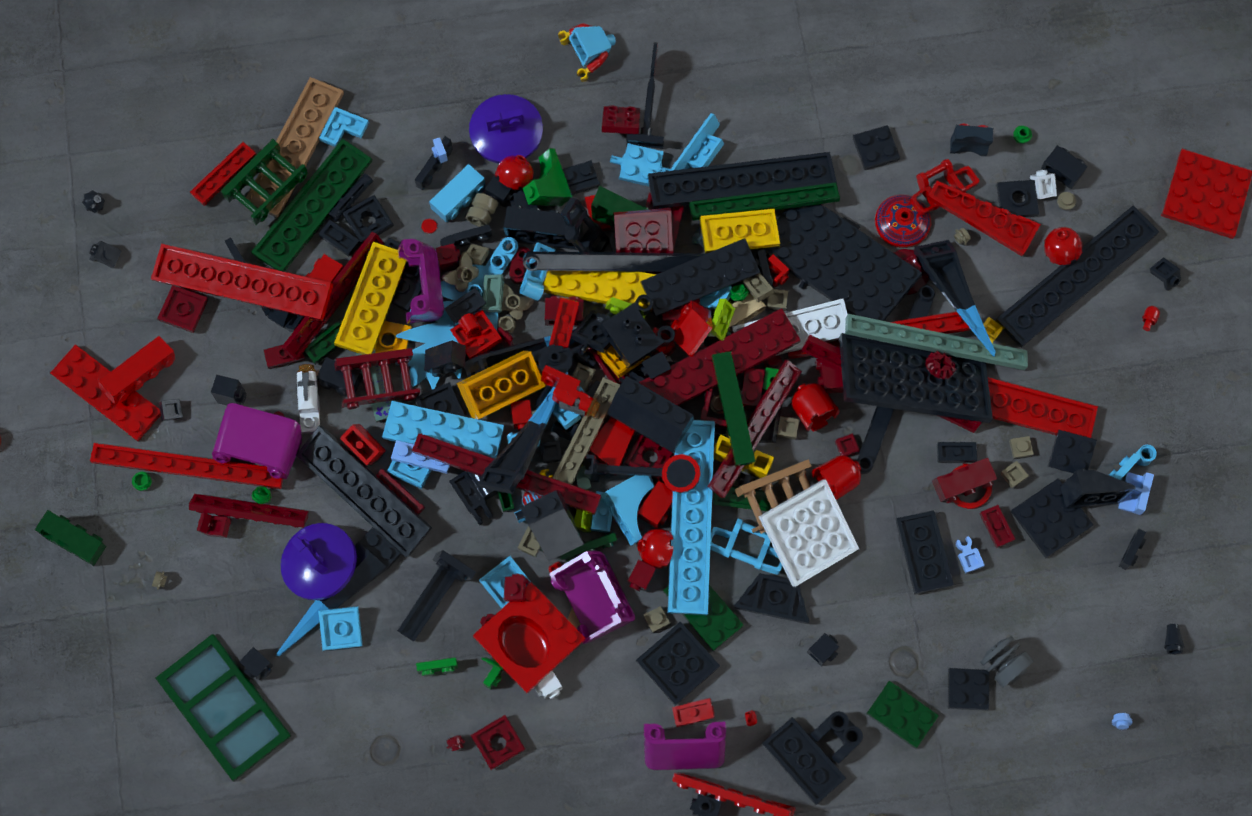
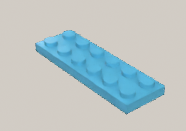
M392 401L382 438L394 442L398 440L414 444L420 433L495 459L498 455L504 425Z

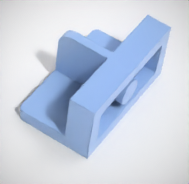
M1128 472L1125 482L1134 485L1135 490L1119 503L1118 508L1141 515L1146 510L1154 474L1146 472L1143 476Z

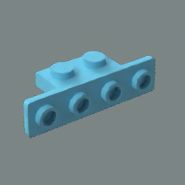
M711 113L704 121L688 146L673 164L671 171L710 165L724 145L722 139L713 136L720 126L715 114Z

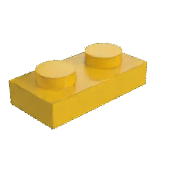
M990 317L983 323L990 341L993 343L1004 328Z

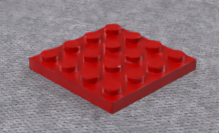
M1181 149L1161 216L1233 239L1236 235L1251 182L1252 170Z

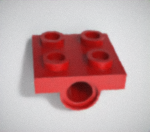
M483 310L474 315L472 313L464 315L459 319L458 325L450 329L457 342L466 346L465 354L469 359L485 353L503 341Z

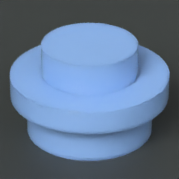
M1127 713L1115 714L1112 720V725L1117 727V729H1127L1133 723L1130 715Z

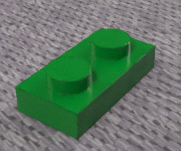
M455 657L416 663L418 674L432 676L437 671H442L444 674L452 673L454 669H458V663Z

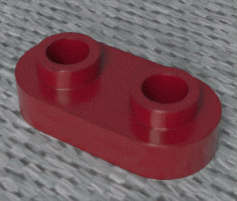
M519 247L512 258L509 276L510 280L515 284H522L527 270L523 265V258L519 257L520 254L530 251L526 247ZM521 271L522 273L521 275H516L515 272Z

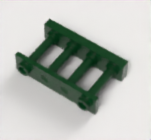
M274 139L221 190L223 197L228 202L232 199H237L253 213L251 219L255 225L263 222L267 218L268 213L298 183L303 182L308 174L304 164L297 169L280 155L281 149ZM271 160H276L292 174L285 182L267 168V164ZM258 173H263L279 187L272 195L254 181V177ZM245 186H250L266 200L259 208L241 194V190Z

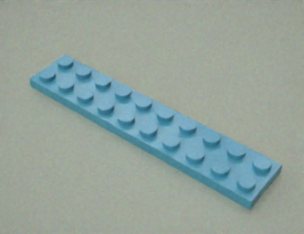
M693 420V423L674 451V456L684 454L695 459L700 467L701 476L699 483L694 489L685 493L673 492L671 534L673 540H671L670 546H673V553L669 566L668 613L708 615L712 490L707 486L713 478L715 421Z

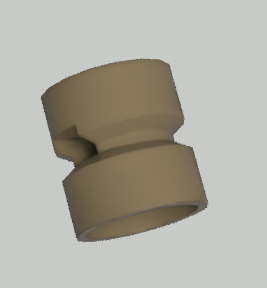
M477 193L472 202L473 207H470L466 219L478 227L489 225L492 219L490 214L495 213L498 202L486 194Z

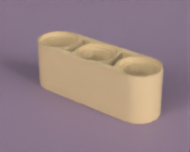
M750 293L743 301H737L732 304L735 311L728 328L729 332L733 331V326L744 324L766 309L763 301L757 302Z

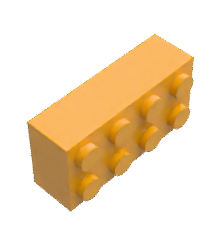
M522 351L457 383L471 417L478 420L545 387V383L541 381V374L531 351Z

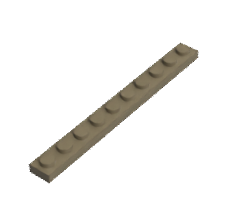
M603 377L593 397L592 407L588 415L583 417L553 479L570 485L573 484L607 416L608 409L620 384ZM528 526L518 546V550L536 558L541 547Z

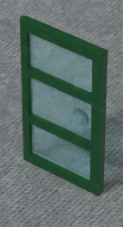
M214 634L209 635L208 638L155 678L233 782L291 737V734Z

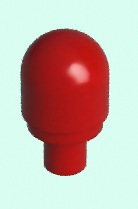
M1149 306L1144 312L1142 318L1144 322L1143 330L1150 331L1151 326L1155 325L1159 319L1160 310L1156 306Z

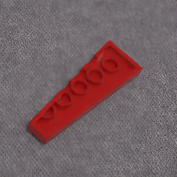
M939 181L934 183L926 197L1020 256L1025 254L1041 225L1023 216L1009 213L1004 208H997L987 201L978 200L973 195L963 193L961 190Z
M680 772L674 773L672 779L680 788H695L698 794L707 796L710 793L715 795L717 800L726 802L728 799L734 801V805L746 808L747 805L753 807V811L760 814L768 812L773 814V816H794L796 807L773 800L763 802L759 796L753 794L744 796L740 790L732 788L726 790L720 784Z

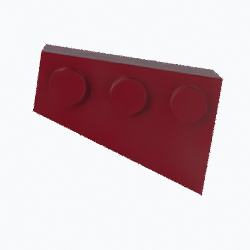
M987 457L946 475L936 477L932 480L940 502L946 500L948 504L957 500V495L964 493V496L975 493V488L982 486L985 489L994 485L992 481L996 480L997 477Z

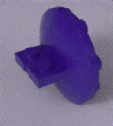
M503 94L485 100L476 108L470 120L469 133L476 151L485 159L499 164L507 156L522 155L528 158L532 155L541 142L543 124L538 110L528 100L516 95Z
M317 523L301 529L289 540L282 554L281 574L285 584L293 593L307 600H323L334 596L348 584L354 573L357 558L354 543L346 532L332 524Z

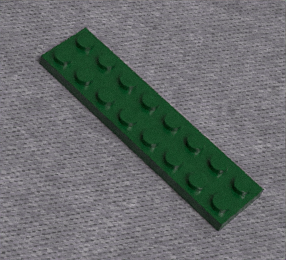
M342 139L251 251L252 254L273 269L285 272L329 217L328 213L339 203L338 200L348 193L372 163V158Z

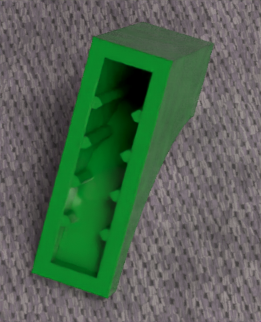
M549 148L538 157L541 169L539 179H534L523 188L528 205L562 206L572 197L556 150Z

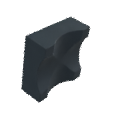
M956 125L950 140V153L957 154L969 151L979 156L987 157L989 146L993 142V128H989L986 125Z

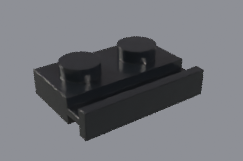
M592 160L562 169L571 195L597 188L600 185Z

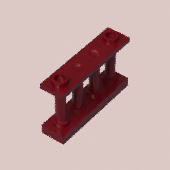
M412 348L336 358L334 363L335 371L341 370L343 373L348 399H343L342 408L356 409L359 408V405L400 399L405 401L415 400L420 394V388L412 389L407 364L413 357ZM390 363H398L400 365L404 391L393 392L389 371ZM379 365L381 367L386 393L374 394L370 373L371 366ZM360 368L362 370L367 396L355 397L351 376L352 369Z

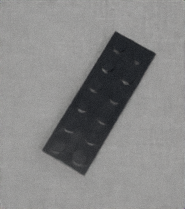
M744 238L642 280L640 283L645 294L651 297L653 301L652 310L655 317L684 306L690 303L691 300L696 301L760 274V270Z

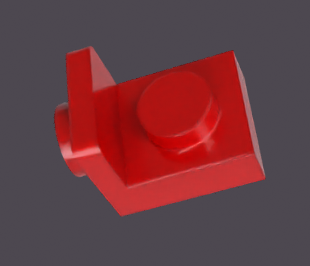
M773 254L768 259L770 272L773 275H777L773 280V286L777 287L779 284L783 285L788 280L789 268Z

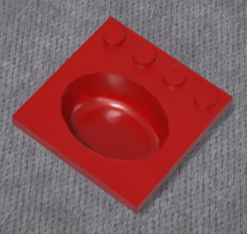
M532 582L526 586L525 601L507 603L473 635V638L526 694L586 640Z

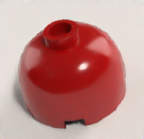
M522 155L507 156L499 163L495 176L497 177L498 175L500 177L499 181L505 186L518 190L519 187H525L532 181L533 168Z
M1068 227L1053 229L1045 239V255L1052 263L1058 265L1070 264L1075 258L1077 260L1082 254V241L1079 234Z
M653 529L645 533L637 545L643 562L658 569H663L662 566L669 564L673 553V546H670V540H673V536L670 531Z

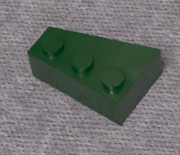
M600 185L591 204L592 220L614 227V212L650 210Z
M47 510L34 530L45 539L94 566L107 547L102 543L103 539L94 533L92 536L87 534V529L78 524L74 526L70 523L71 520L65 516H58Z

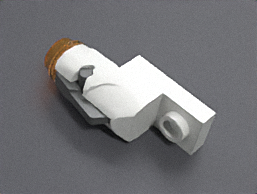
M311 364L300 365L299 370H297L298 412L300 414L302 434H313L317 427L320 426V400L317 375L314 365Z

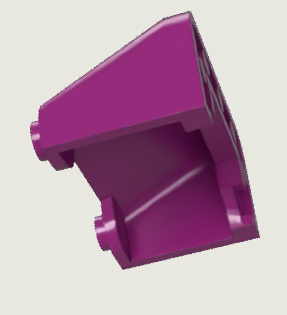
M404 239L399 245L398 257L399 259L407 260L409 267L419 266L422 295L414 297L411 301V311L406 313L407 324L439 320L444 314V304L437 252L434 247L419 240Z
M229 403L222 418L212 457L219 463L229 462L234 457L267 466V470L272 477L287 479L296 454L302 444L301 426L297 421L290 418Z
M586 551L549 573L553 587L560 591H565L581 624L577 627V630L586 639L583 644L592 642L635 620L633 610L606 556L601 551Z
M713 722L709 724L706 728V737L704 739L665 740L664 729L659 724H644L645 765L651 770L716 769L721 767L725 760L726 722Z

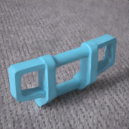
M737 518L732 532L713 527L710 550L729 558L730 556L754 565V568L775 575L780 573L782 568L781 562L778 567L763 563L766 553L778 558L774 548L769 546L771 541L766 532L762 534L759 531L752 533L751 529L755 528V526L743 522L740 518ZM740 529L765 538L758 559L732 549ZM717 534L729 538L726 549L712 543L714 535Z

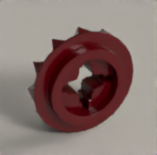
M939 351L931 353L926 359L928 371L940 379L950 378L956 370V363L952 362V357H947L945 352L940 354ZM940 361L943 363V367L941 369L939 363Z

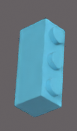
M468 164L429 201L431 209L446 223L450 219H455L459 211L463 207H467L477 193L483 192L486 186L485 178Z

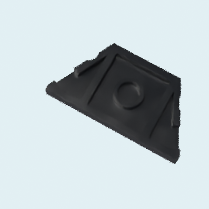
M759 573L734 605V609L809 624V617L807 616L804 599L801 595L800 585L792 586L790 580L786 578Z

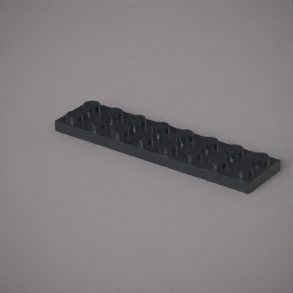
M323 426L317 427L296 454L299 459L406 558L413 553L432 529L424 519Z

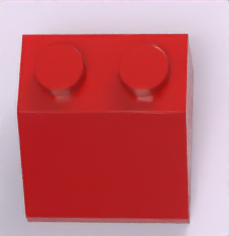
M691 300L688 305L683 307L680 313L681 316L678 320L673 321L671 328L675 332L673 340L689 356L693 357L712 330L713 325L711 311Z

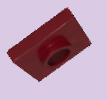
M640 434L625 461V465L630 467L663 468L666 461L674 453ZM647 451H654L657 454L658 458L655 463L651 464L644 461L643 456ZM651 476L656 481L661 479V477Z
M506 715L471 735L490 770L495 769L526 750ZM496 736H501L506 741L505 748L500 751L494 750L491 746V741Z

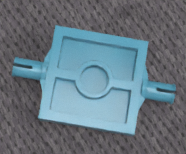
M629 143L623 157L612 155L610 163L621 165L619 180L649 186L648 173L671 171L669 168L662 167L664 151Z

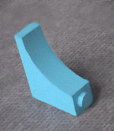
M635 475L601 495L630 546L642 539L637 524V511L644 495L654 488L651 476Z

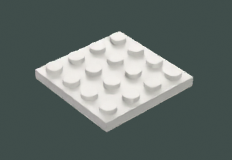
M821 480L759 516L792 586L795 587L859 549L826 480Z

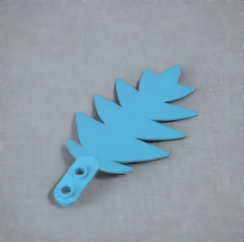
M506 237L500 242L485 266L472 265L479 269V275L468 283V288L465 291L459 292L455 289V285L442 281V296L454 300L443 301L444 308L475 287L483 297L484 275L503 274L518 251V242L512 237ZM509 243L513 245L511 250L506 249V245ZM498 259L502 260V264L500 266L496 265V261ZM482 308L474 312L473 315L482 310ZM445 309L443 316L436 320L437 323L415 327L396 335L397 338L425 343L412 350L413 357L407 363L408 366H411L409 374L412 387L427 377L431 388L435 389L440 377H434L431 373L424 371L425 350L451 340L457 342L450 329L457 325L453 323ZM498 312L485 313L497 331ZM462 368L454 372L458 379L461 378Z

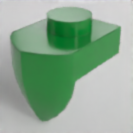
M482 657L481 659L493 667L483 682L484 686L491 690L493 686L497 687L502 679L500 675L504 669L494 659Z

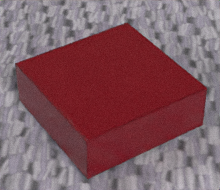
M853 433L834 441L840 455L851 456L860 452Z

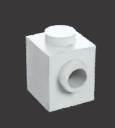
M552 671L534 689L539 697L543 695L545 699L550 698L551 700L561 694L562 686Z

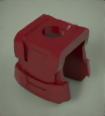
M710 388L706 392L705 407L702 409L701 420L715 421V428L727 429L725 420L707 416L713 388Z

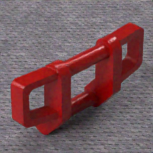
M945 159L940 165L929 171L917 174L916 178L920 191L911 197L910 202L918 214L923 216L940 208L939 205L926 197L931 190L928 179L942 171L950 186L961 190L963 193L976 187L980 180L970 166L954 171L950 160ZM966 173L973 183L964 187L958 179V175ZM922 194L931 205L925 209L916 200Z

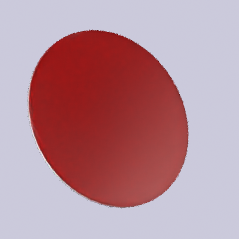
M426 219L422 222L421 228L425 233H433L437 229V223L433 219Z

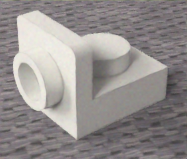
M1047 170L1036 171L1035 175H1030V179L1035 180L1037 199L1057 196L1055 174L1048 173Z

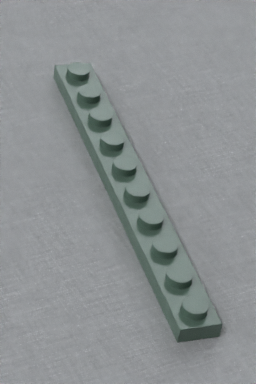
M848 314L845 318V334L931 352L939 351L941 354L945 352L946 355L1025 370L1028 367L1027 350L992 343L996 351L995 357H993L979 340Z

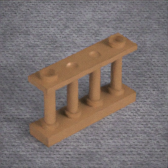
M809 459L735 489L737 497L744 495L745 498H748L759 526L751 529L752 533L759 531L762 534L766 532L759 519L762 511L754 495L756 494L755 490L761 488L762 491H765L770 506L773 509L779 504L771 488L773 487L772 483L778 481L782 485L787 499L795 496L789 484V476L795 474L799 478L803 490L810 487L805 475L807 473L806 469L812 467Z

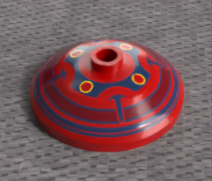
M895 195L887 198L881 203L875 215V227L880 237L888 244L899 248H909L921 243L928 235L931 227L930 213L923 216L919 215L910 202L912 197L910 195ZM916 199L922 208H927L924 203ZM905 214L908 218H903L901 215Z

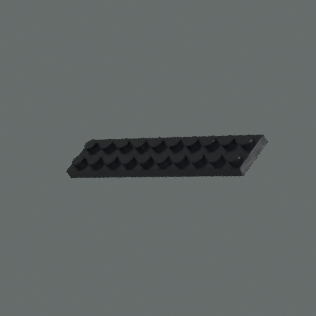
M830 152L648 173L647 176L653 209L687 206L693 201L837 183Z
M1133 205L1083 246L1082 254L1077 260L1075 258L1070 264L1060 265L996 319V322L1022 348L1158 235L1159 231Z

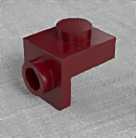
M202 512L197 531L207 536L227 538L232 519L212 516Z
M512 574L511 577H505L503 600L506 602L525 601L526 586L530 581L522 574Z

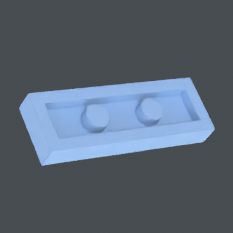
M396 440L391 456L392 461L448 474L450 465L412 452L414 444Z

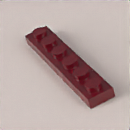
M194 494L189 502V510L198 513L204 512L217 516L224 515L237 519H250L256 522L263 521L276 525H289L295 528H304L309 515V511L201 494Z

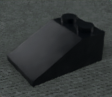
M1086 469L1076 470L1060 486L1066 508L1119 504L1135 490V486L1095 470L1086 471Z
M555 490L520 507L548 561L584 545L560 490Z

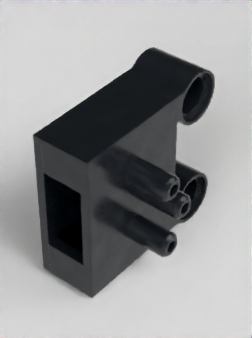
M640 295L633 304L602 323L600 330L628 369L659 348L669 346L675 337V332L670 326L661 327L655 335L643 318V316L649 313L653 305V301L648 295ZM645 302L648 308L643 309L638 303ZM661 333H667L670 339H662Z

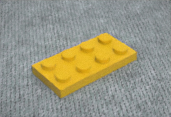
M775 209L700 216L705 254L744 238L750 249L780 246Z

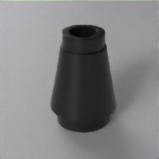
M1168 624L1164 648L1168 654H1181L1185 646L1179 625Z

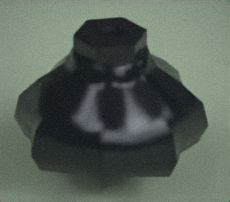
M93 190L84 194L82 201L86 211H92L93 213L103 210L105 202L101 193Z

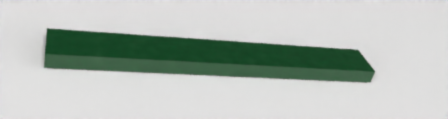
M837 183L693 201L690 202L689 206L692 220L698 221L700 216L766 209L780 210L840 202V195Z

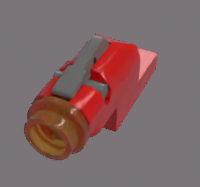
M545 365L541 381L548 386L555 387L552 400L559 403L561 409L582 416L595 417L601 403L585 392L579 391L581 381Z

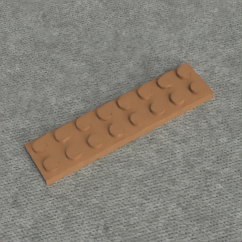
M312 77L309 78L276 140L281 149L280 155L297 169L302 164L306 167L334 107L338 106L344 95L343 90ZM271 160L267 164V168L284 182L292 175L276 160ZM259 173L255 180L271 195L279 188L263 173ZM252 188L246 197L258 208L266 201ZM294 188L268 214L279 218Z

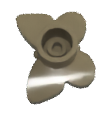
M463 252L457 270L444 274L442 280L448 284L455 285L457 291L463 292L468 288V283L479 275V269L472 266L470 256Z
M504 283L502 311L507 310L514 320H520L523 316V311L528 310L534 303V300L529 297L515 295L512 289Z

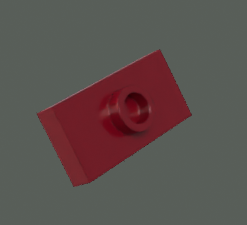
M282 345L264 349L268 369L306 360L304 351L297 360H294L281 348Z

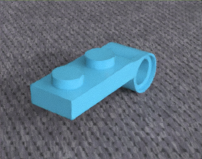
M538 242L533 251L554 252L555 249ZM531 258L529 263H534L536 260ZM526 270L520 287V294L538 301L544 292L543 282L548 270Z
M1148 444L1143 445L1130 458L1126 456L1119 463L1121 468L1118 471L1114 469L1109 476L1121 480L1135 463L1140 466L1149 465L1156 457V449ZM1142 452H1146L1149 455V459H1145L1142 456Z

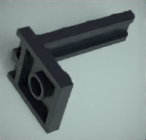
M444 550L436 553L432 560L436 562L439 568L397 630L413 642L454 580L467 581L476 574L474 570Z

